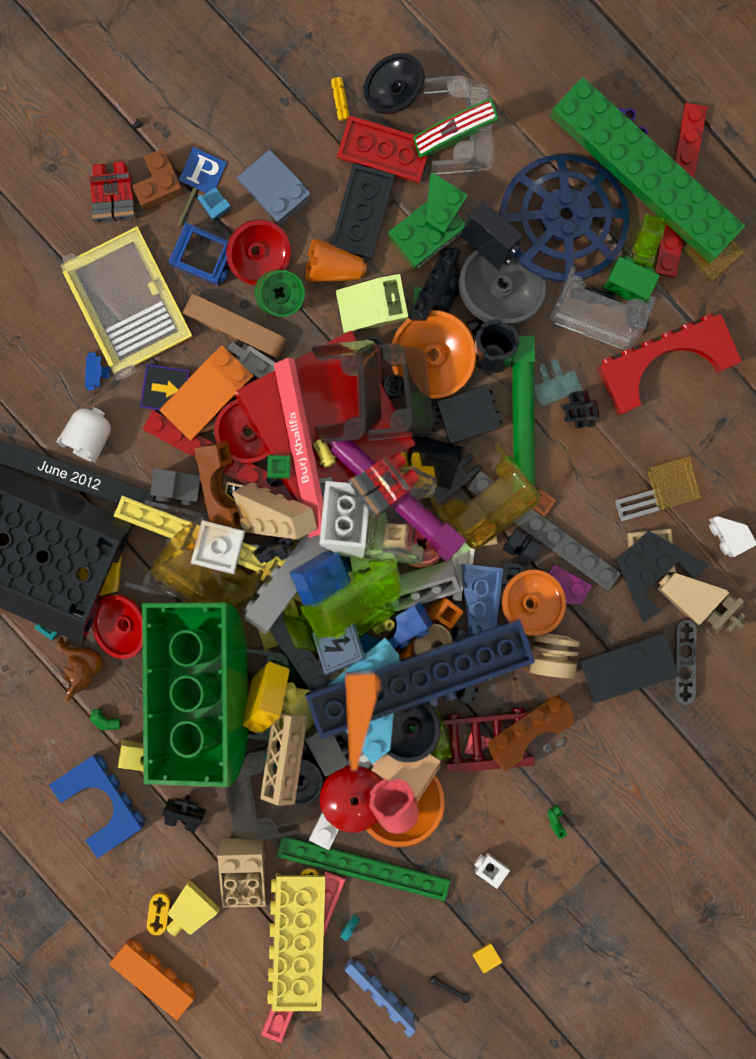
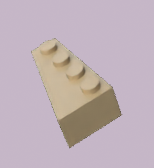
M254 482L232 491L240 516V525L246 533L299 539L317 530L311 507L295 500L288 501L281 494L274 495L270 489L265 487L262 489L258 488V484Z

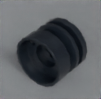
M303 754L299 775L304 776L302 781L298 782L295 804H292L297 806L306 805L315 800L321 792L323 783L317 763L309 756Z

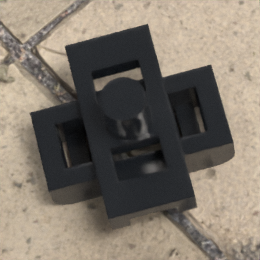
M588 390L570 393V403L561 405L562 410L565 409V422H574L577 429L594 427L596 425L595 419L600 417L597 400L590 401ZM570 409H573L574 415H571Z

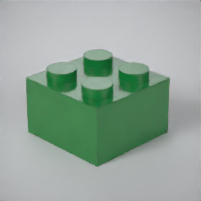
M619 257L612 265L602 289L615 293V295L636 303L641 307L649 300L660 275L656 274V270L649 266L641 267L635 264L636 261L630 257Z

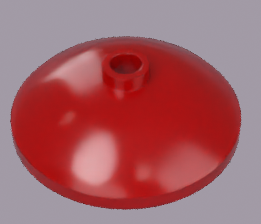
M262 219L251 220L239 226L231 235L226 250L227 262L233 274L244 283L255 286L257 280L264 273L271 270H286L291 256L290 242L285 232L273 222ZM257 246V252L252 253V248Z
M237 399L228 403L220 411L215 422L214 434L216 442L228 441L232 460L240 463H255L268 457L266 450ZM247 428L253 431L250 436H246L244 433Z
M112 594L102 598L99 601L101 604L92 623V631L97 643L107 654L118 659H128L139 654L143 649L142 610L133 600L124 595Z
M350 765L330 774L324 781L320 792V807L326 820L335 828L349 833L361 832L376 824L378 820L369 806L370 792L381 781L380 778L370 769L363 766H357V770H351ZM357 797L358 803L353 805L350 803V799Z

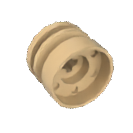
M549 633L534 636L533 640L543 642V646H533L532 649L542 654L541 657H534L535 663L530 664L529 672L544 676L575 679L577 664L567 660L568 656H578L579 652L569 650V646L579 647L580 641L568 636Z

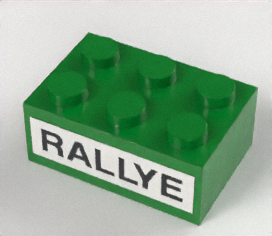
M426 202L388 232V238L412 269L416 271L462 234L465 222L458 214L443 234L425 223Z

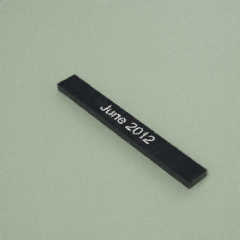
M0 441V464L119 504L121 497L125 496L145 505L153 506L156 496L150 495L149 491Z

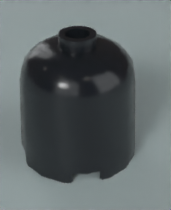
M499 319L489 320L481 325L474 343L479 368L489 373H501L511 365L520 342L519 334L513 325L509 326L506 323H502Z

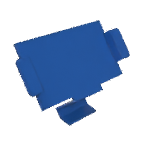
M89 352L88 356H86L85 387H87V390H95V387H100V377L109 378V367L101 366V356H96V352Z

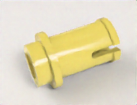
M325 438L312 444L321 460L320 465L328 468L336 463V456L332 455Z

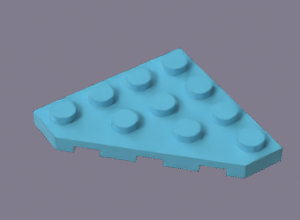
M383 638L365 653V660L348 667L328 685L345 680V672L370 671L398 661L399 654L386 638ZM394 713L369 723L362 752L372 764L390 750Z

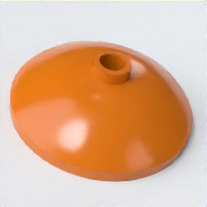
M527 570L518 573L507 583L502 596V608L507 621L519 619L526 635L540 636L551 632L560 624L565 614L566 598L561 585L553 576L540 570ZM527 600L531 602L530 608L526 605Z

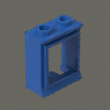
M185 222L170 257L169 264L171 267L220 286L221 282H225L229 270H226L228 267L226 257L228 240ZM193 233L224 245L212 275L181 262Z

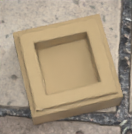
M386 523L383 540L384 547L406 548L409 532L408 524Z

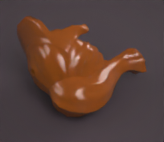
M60 637L57 642V650L66 654L69 658V668L64 666L63 670L66 673L61 674L70 686L69 688L67 687L68 692L65 696V701L68 702L76 693L85 690L91 684L94 675L98 674L103 668V661L97 652L88 648L69 647L66 645L64 638Z

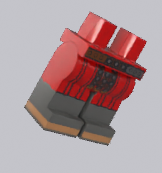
M123 161L113 163V174H107L105 164L93 165V176H89L93 209L92 220L95 223L116 222L115 218L117 221L137 219L132 176L128 172L126 163Z
M400 452L390 458L388 455L360 475L350 479V486L359 498L363 500L364 505L375 519L404 496L408 495L412 487L419 481V477L413 470H410L405 475H402L398 470L407 463Z

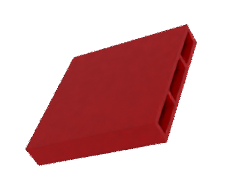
M352 331L294 360L311 444L325 438L331 451L333 440L339 435L341 437L346 435L376 463L387 455L390 458L399 452H406L407 455L412 453L410 449L415 446V443ZM274 370L236 390L235 397L267 454L290 456V479H282L293 500L302 503L276 372ZM312 446L319 479L332 477L333 482L350 483V479L356 476L337 457L334 465L324 468L323 465H320L321 460Z

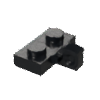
M273 536L255 549L252 554L260 564L271 561L276 555L283 561L289 556L284 549L289 548L295 539Z

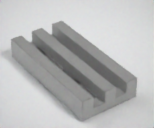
M658 489L615 500L620 522L663 510L660 497L658 496ZM653 494L654 499L621 508V503ZM652 503L656 504L654 508L626 516L623 515L625 511Z

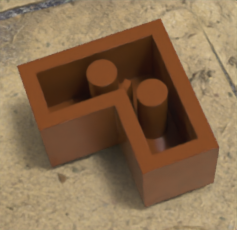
M164 148L144 156L152 177L132 185L144 211L184 195Z

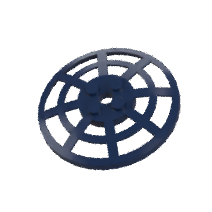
M558 154L546 156L526 165L509 183L500 207V216L508 223L521 221L525 235L533 244L525 255L519 250L515 254V259L531 273L543 279L556 282L581 281L603 271L615 260L622 250L629 230L630 214L628 203L618 182L607 170L597 163L575 155ZM557 160L558 171L546 174L536 181L525 175L529 170L540 164ZM566 160L586 164L596 169L599 173L592 180L581 173L567 171ZM568 177L579 179L588 185L581 192L569 188ZM559 178L560 189L549 193L541 186L551 179ZM606 178L616 189L622 202L623 210L611 209L607 195L599 186ZM520 182L529 188L523 198L521 212L507 214L511 193L515 185ZM594 190L601 198L604 208H592L587 198ZM533 193H536L544 200L541 209L538 211H528L529 201ZM568 210L572 214V218L565 220L561 217L560 212ZM593 217L605 218L600 236L589 228ZM612 218L624 219L621 237L617 246L611 251L603 242L610 230ZM529 220H540L545 232L538 239L531 230ZM584 235L592 242L585 249L574 252V240ZM551 237L564 241L565 252L553 250L545 246V244ZM596 249L605 256L606 259L593 268L574 273V259L587 256ZM539 251L550 257L565 260V273L546 270L531 260Z

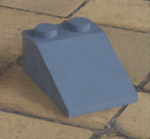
M270 150L237 177L245 189L279 227L312 200L310 192Z

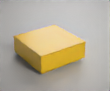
M491 942L472 953L483 974L502 963Z

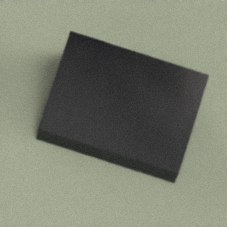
M421 437L412 449V453L418 452L420 454L422 466H434L436 485L451 489L464 447L428 437Z

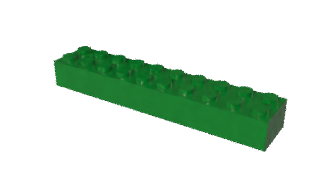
M584 77L552 109L550 117L707 262L711 263L745 227L741 221Z

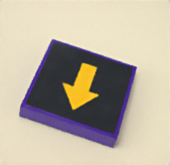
M146 364L140 407L160 410L189 379L190 371Z

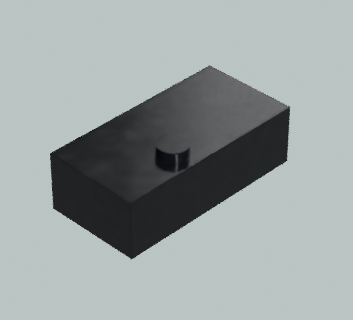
M663 632L579 659L594 704L679 676Z

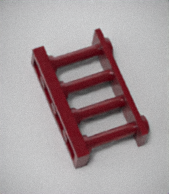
M520 707L512 708L511 712L462 717H459V713L446 714V718H442V724L449 725L452 752L450 761L445 762L447 773L502 769L492 758H485V755H482L480 722L493 721L494 737L502 733L501 720L514 719L516 723L530 712ZM471 723L474 756L470 760H463V757L460 755L458 724ZM525 750L523 760L511 768L535 766L534 756L528 754V751Z

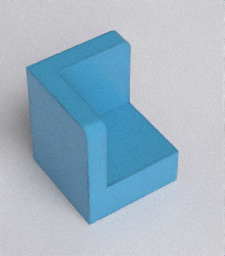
M213 188L205 195L197 197L213 221L231 209L229 203L222 197L217 188Z

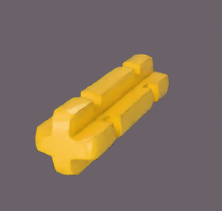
M342 77L332 78L331 84L338 120H348L349 111L347 109L345 89L343 88Z

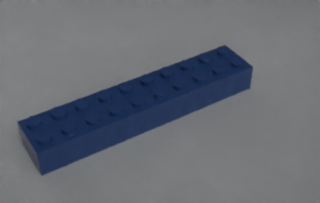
M514 619L373 669L372 671L375 673V676L380 678V692H376V701L370 721L535 663L521 620ZM345 680L305 693L320 739L348 730Z

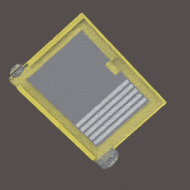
M138 226L77 257L74 254H69L62 258L63 264L60 267L117 381H123L137 373L136 365L193 337Z

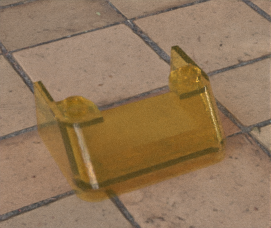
M496 443L495 447L503 459L497 464L495 471L500 478L469 503L465 504L460 499H454L443 506L433 495L428 497L440 518L466 540L465 543L472 549L483 547L534 507L540 500L538 490L499 443Z
M192 522L173 536L151 567V573L156 578L193 603H229L235 608L252 600L264 572L260 569L248 576L243 570L236 568L235 574H230L191 564L193 548L196 544V540L192 535L197 526L195 522Z

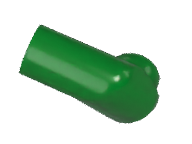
M94 709L91 711L90 721L100 730L121 729L120 718L106 719L103 716L102 710Z
M555 805L552 809L548 810L547 814L551 829L557 838L562 839L567 835L565 828L558 819V817L563 815V812L558 805Z

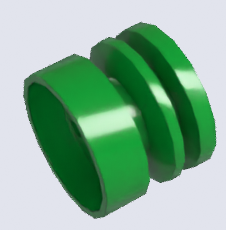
M271 270L264 273L257 280L254 288L258 306L264 312L278 317H285L296 313L302 306L305 298V288L302 281L294 273L287 270ZM281 288L282 296L275 298L273 290Z

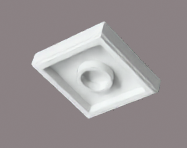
M202 520L191 564L235 574L245 531Z

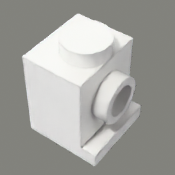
M488 852L485 856L481 854L474 863V866H476L475 873L497 889L510 872L507 865ZM488 864L494 866L491 871L486 870Z

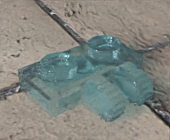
M556 359L551 361L552 368L557 376L553 379L549 378L546 366L544 364L539 365L544 382L534 386V391L541 407L568 397L573 391H582L575 371L562 374Z

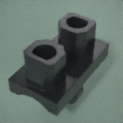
M187 794L185 800L176 798V801L168 799L162 815L165 816V825L173 827L177 825L178 820L186 822L184 829L194 833L198 826L201 825L206 809L199 808L197 803L190 802L191 795Z

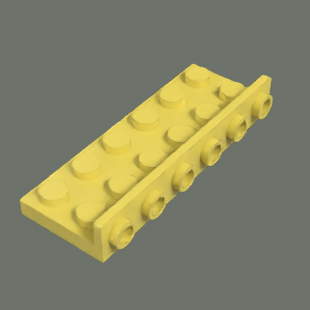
M276 873V878L271 880V892H275V901H271L270 914L274 915V923H270V937L274 938L273 946H269V959H273V967L268 969V982H272V990H268L267 1003L271 1004L272 1011H321L325 875H281Z

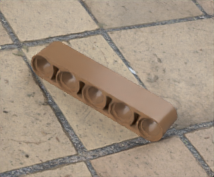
M191 294L182 313L194 321L247 346L250 345L257 351L275 359L279 358L287 342V339L194 294Z

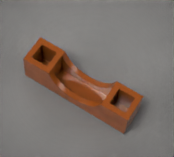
M228 441L209 443L194 448L209 522L241 529L236 503L228 498L222 486L223 472L232 463Z
M558 694L487 742L492 759L504 771L523 760L527 746L537 736L545 732H554L559 735L575 723L571 706Z

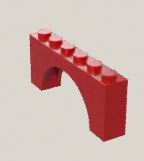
M713 313L702 317V322L694 325L692 321L681 326L682 331L674 334V331L671 330L662 334L661 340L654 342L653 339L642 343V348L634 351L632 347L621 352L622 356L617 359L611 356L602 360V365L597 369L617 415L619 416L641 406L639 398L641 376L648 364L662 354L672 351L696 353L708 360L717 373L742 362L722 315L714 316Z

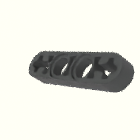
M685 619L680 620L675 626L674 662L678 674L681 668L688 667L691 675L687 679H682L680 675L674 678V698L680 704L689 705L695 700L697 629L692 621ZM685 623H687V627H691V631L687 632V639H691V643L686 641L680 642V638L685 639V633L680 630L681 627L685 626ZM683 645H688L691 648V654L688 657L680 655V648ZM679 682H691V686L686 685V692L690 693V697H686L685 701L679 696L684 691V686L679 685Z

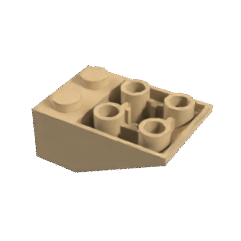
M263 838L219 839L217 857L222 908L266 907Z

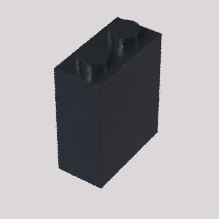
M483 201L469 214L460 237L499 271L505 265L507 267L510 266L515 260V254L521 248L519 243L523 235Z
M485 386L436 403L450 444L501 428L500 423H503L499 410L495 411L493 405L496 402L493 390H488V387Z

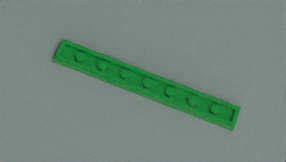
M282 834L276 856L441 901H446L451 882L450 878L330 847L328 850L313 842Z

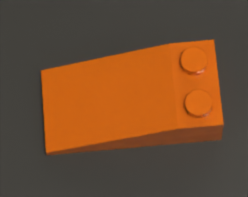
M221 345L159 411L192 441L228 403L236 398V390L252 382L253 375Z
M372 670L345 672L349 764L351 770H357L376 701V692H380V678L375 676Z

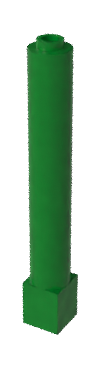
M519 336L518 350L511 363L513 494H518V499L531 498V494H535V336Z

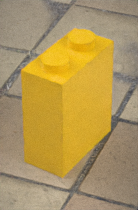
M269 662L252 678L242 726L249 728L253 732L263 733L281 716L290 669Z

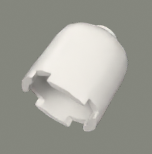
M95 407L92 410L86 408L79 409L71 416L56 442L63 448L68 446L74 449L73 453L96 463L110 436L111 425L103 417L105 415L103 411Z

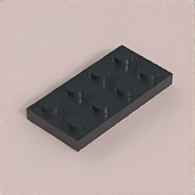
M353 163L331 245L356 256L373 259L395 174Z

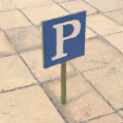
M195 147L192 148L178 180L193 187L178 226H182L197 190L207 193L216 188L227 162Z

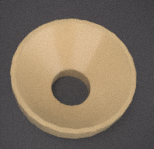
M433 624L428 628V634L419 639L416 636L414 651L415 654L432 649L438 642L443 644L452 642V635L445 627Z

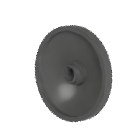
M475 251L467 258L459 276V291L466 307L480 320L487 322L499 319L502 323H506L509 326H516L528 321L537 313L545 298L546 281L521 266L516 259L510 266L507 267L505 265L498 271L482 255ZM534 259L531 260L533 263L539 266V264Z

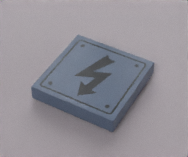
M354 619L329 634L312 633L325 675H330L366 659Z

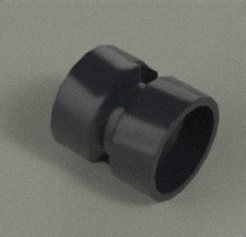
M517 526L502 549L512 556L517 555V560L529 566L540 551L543 543L534 536L529 538L528 532Z

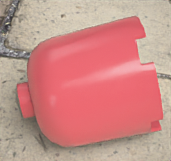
M400 778L390 781L384 779L374 786L370 792L369 806L381 826L388 832L396 834L410 830L418 820L419 810L413 791L408 783Z

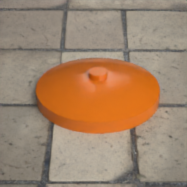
M431 310L426 321H411L408 318L395 333L391 344L390 357L395 375L403 378L406 385L405 388L415 395L431 399L452 395L462 389L474 373L477 364L474 345L475 338L469 327L460 318L445 311Z
M436 775L417 802L419 816L417 822L410 830L400 834L390 833L377 821L376 824L366 831L375 840L391 847H410L429 838L439 826L445 807L443 788Z

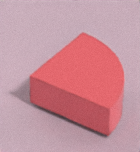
M472 732L464 751L466 754H474ZM481 735L483 751L488 747L487 742L492 739Z

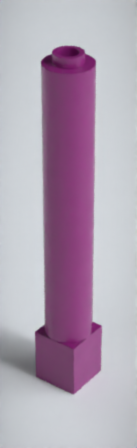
M346 435L343 437L337 436L331 443L333 447L331 452L356 475H360L376 463ZM410 493L392 506L398 514L429 541L428 545L446 562L466 542L449 524L440 522Z

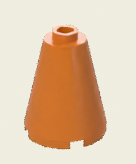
M312 239L308 251L309 261L306 263L305 269L306 281L360 280L361 276H365L367 264L364 263L363 258L320 239Z

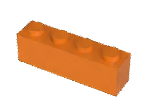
M129 938L113 957L109 965L177 1021L193 1002L196 996L194 988L189 983L180 981L172 969L163 967L160 964L161 961L155 955H149L145 952L142 944Z

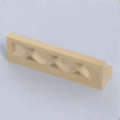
M281 712V716L271 725L260 799L278 806L295 804L308 716ZM280 718L285 719L282 730L279 726ZM278 740L281 745L279 752L276 749V743ZM274 763H276V765H277V767H278L276 774H274V771H273V764H274ZM271 785H273L274 788L273 796L269 795Z

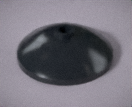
M406 53L392 54L380 60L371 69L365 80L364 97L367 104L375 112L386 115L398 113L409 107L417 99L424 85L425 74L422 65L414 56Z
M424 702L394 713L390 750L386 753L397 761L409 763L420 761L434 751L440 739L441 725L437 712L430 703ZM411 724H414L416 727L414 732L410 730Z

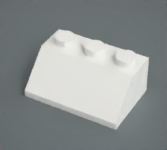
M326 481L319 545L341 556L363 558L368 509L364 505L363 500L359 498L350 486V483Z

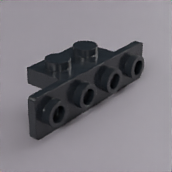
M444 248L441 251L408 316L411 321H426L432 308L449 313L459 293V274L453 268L461 253L459 248Z

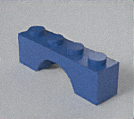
M420 601L396 616V632L387 641L393 648L399 646L402 649L412 643L411 638L417 636L419 639L429 633L428 628L433 625V622ZM368 633L359 637L364 654L381 641Z

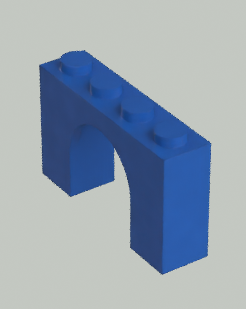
M96 753L49 784L60 803L80 790L89 787L101 789L108 794L113 803L112 818L107 825L85 840L95 856L99 858L144 827L143 822L145 820L140 811H135L131 805L132 799L127 792L123 793L119 787L120 781L117 776L111 774L107 769L108 763L105 758Z

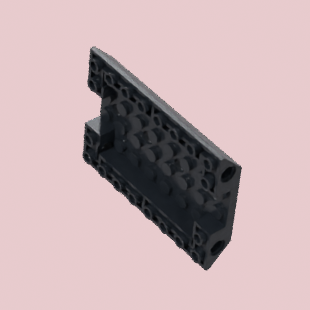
M0 465V536L5 533L9 536L7 545L2 546L0 544V608L84 644L101 604L97 602L113 562H119L134 524L114 517V513ZM45 550L49 558L47 562L41 563L39 554ZM81 568H86L89 572L86 580H81L78 576Z

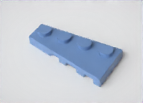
M461 564L468 634L472 635L497 626L503 568Z
M351 958L345 964V971L365 992L368 990L372 992L370 995L379 1007L386 1006L390 1018L396 1024L401 1022L406 1027L404 1033L410 1038L416 1032L414 1012L405 1005L403 1007L398 1003L399 999L392 991L389 990L387 992L382 988L383 984L376 976L373 975L371 977L365 972L367 969L360 961L357 960L355 962Z

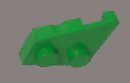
M431 173L425 223L444 234L468 195L436 174Z

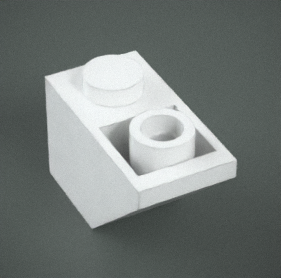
M718 516L709 518L711 523L709 528L714 536L718 535L721 541L719 546L725 555L728 554L729 557H735L756 546V541L747 525Z

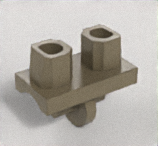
M728 594L720 602L727 611L721 615L714 609L708 615L707 620L712 625L713 631L717 634L729 622L731 623L726 628L729 632H732L736 627L741 631L745 628L741 621L746 616L740 613L735 618L738 612L745 606L743 604L744 601L740 597L736 599Z

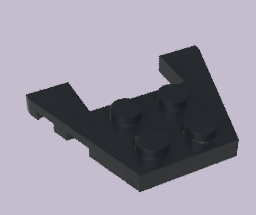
M651 531L644 533L615 559L625 584L630 591L634 605H636L639 616L644 623L659 610L645 594V591L676 563L692 579L708 567L705 562Z

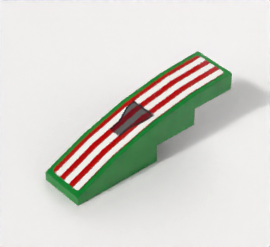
M489 98L436 123L414 136L413 139L419 157L423 158L461 142L460 139L478 133L480 128L500 120L493 100Z

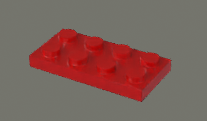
M349 115L337 153V159L395 174V177L420 184L428 156L419 157L413 139L416 135Z

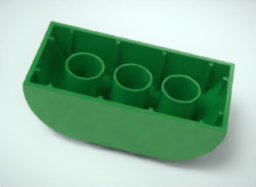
M142 603L144 784L229 787L234 783L241 771L248 740V728L242 726L247 705V641L240 614L229 603Z

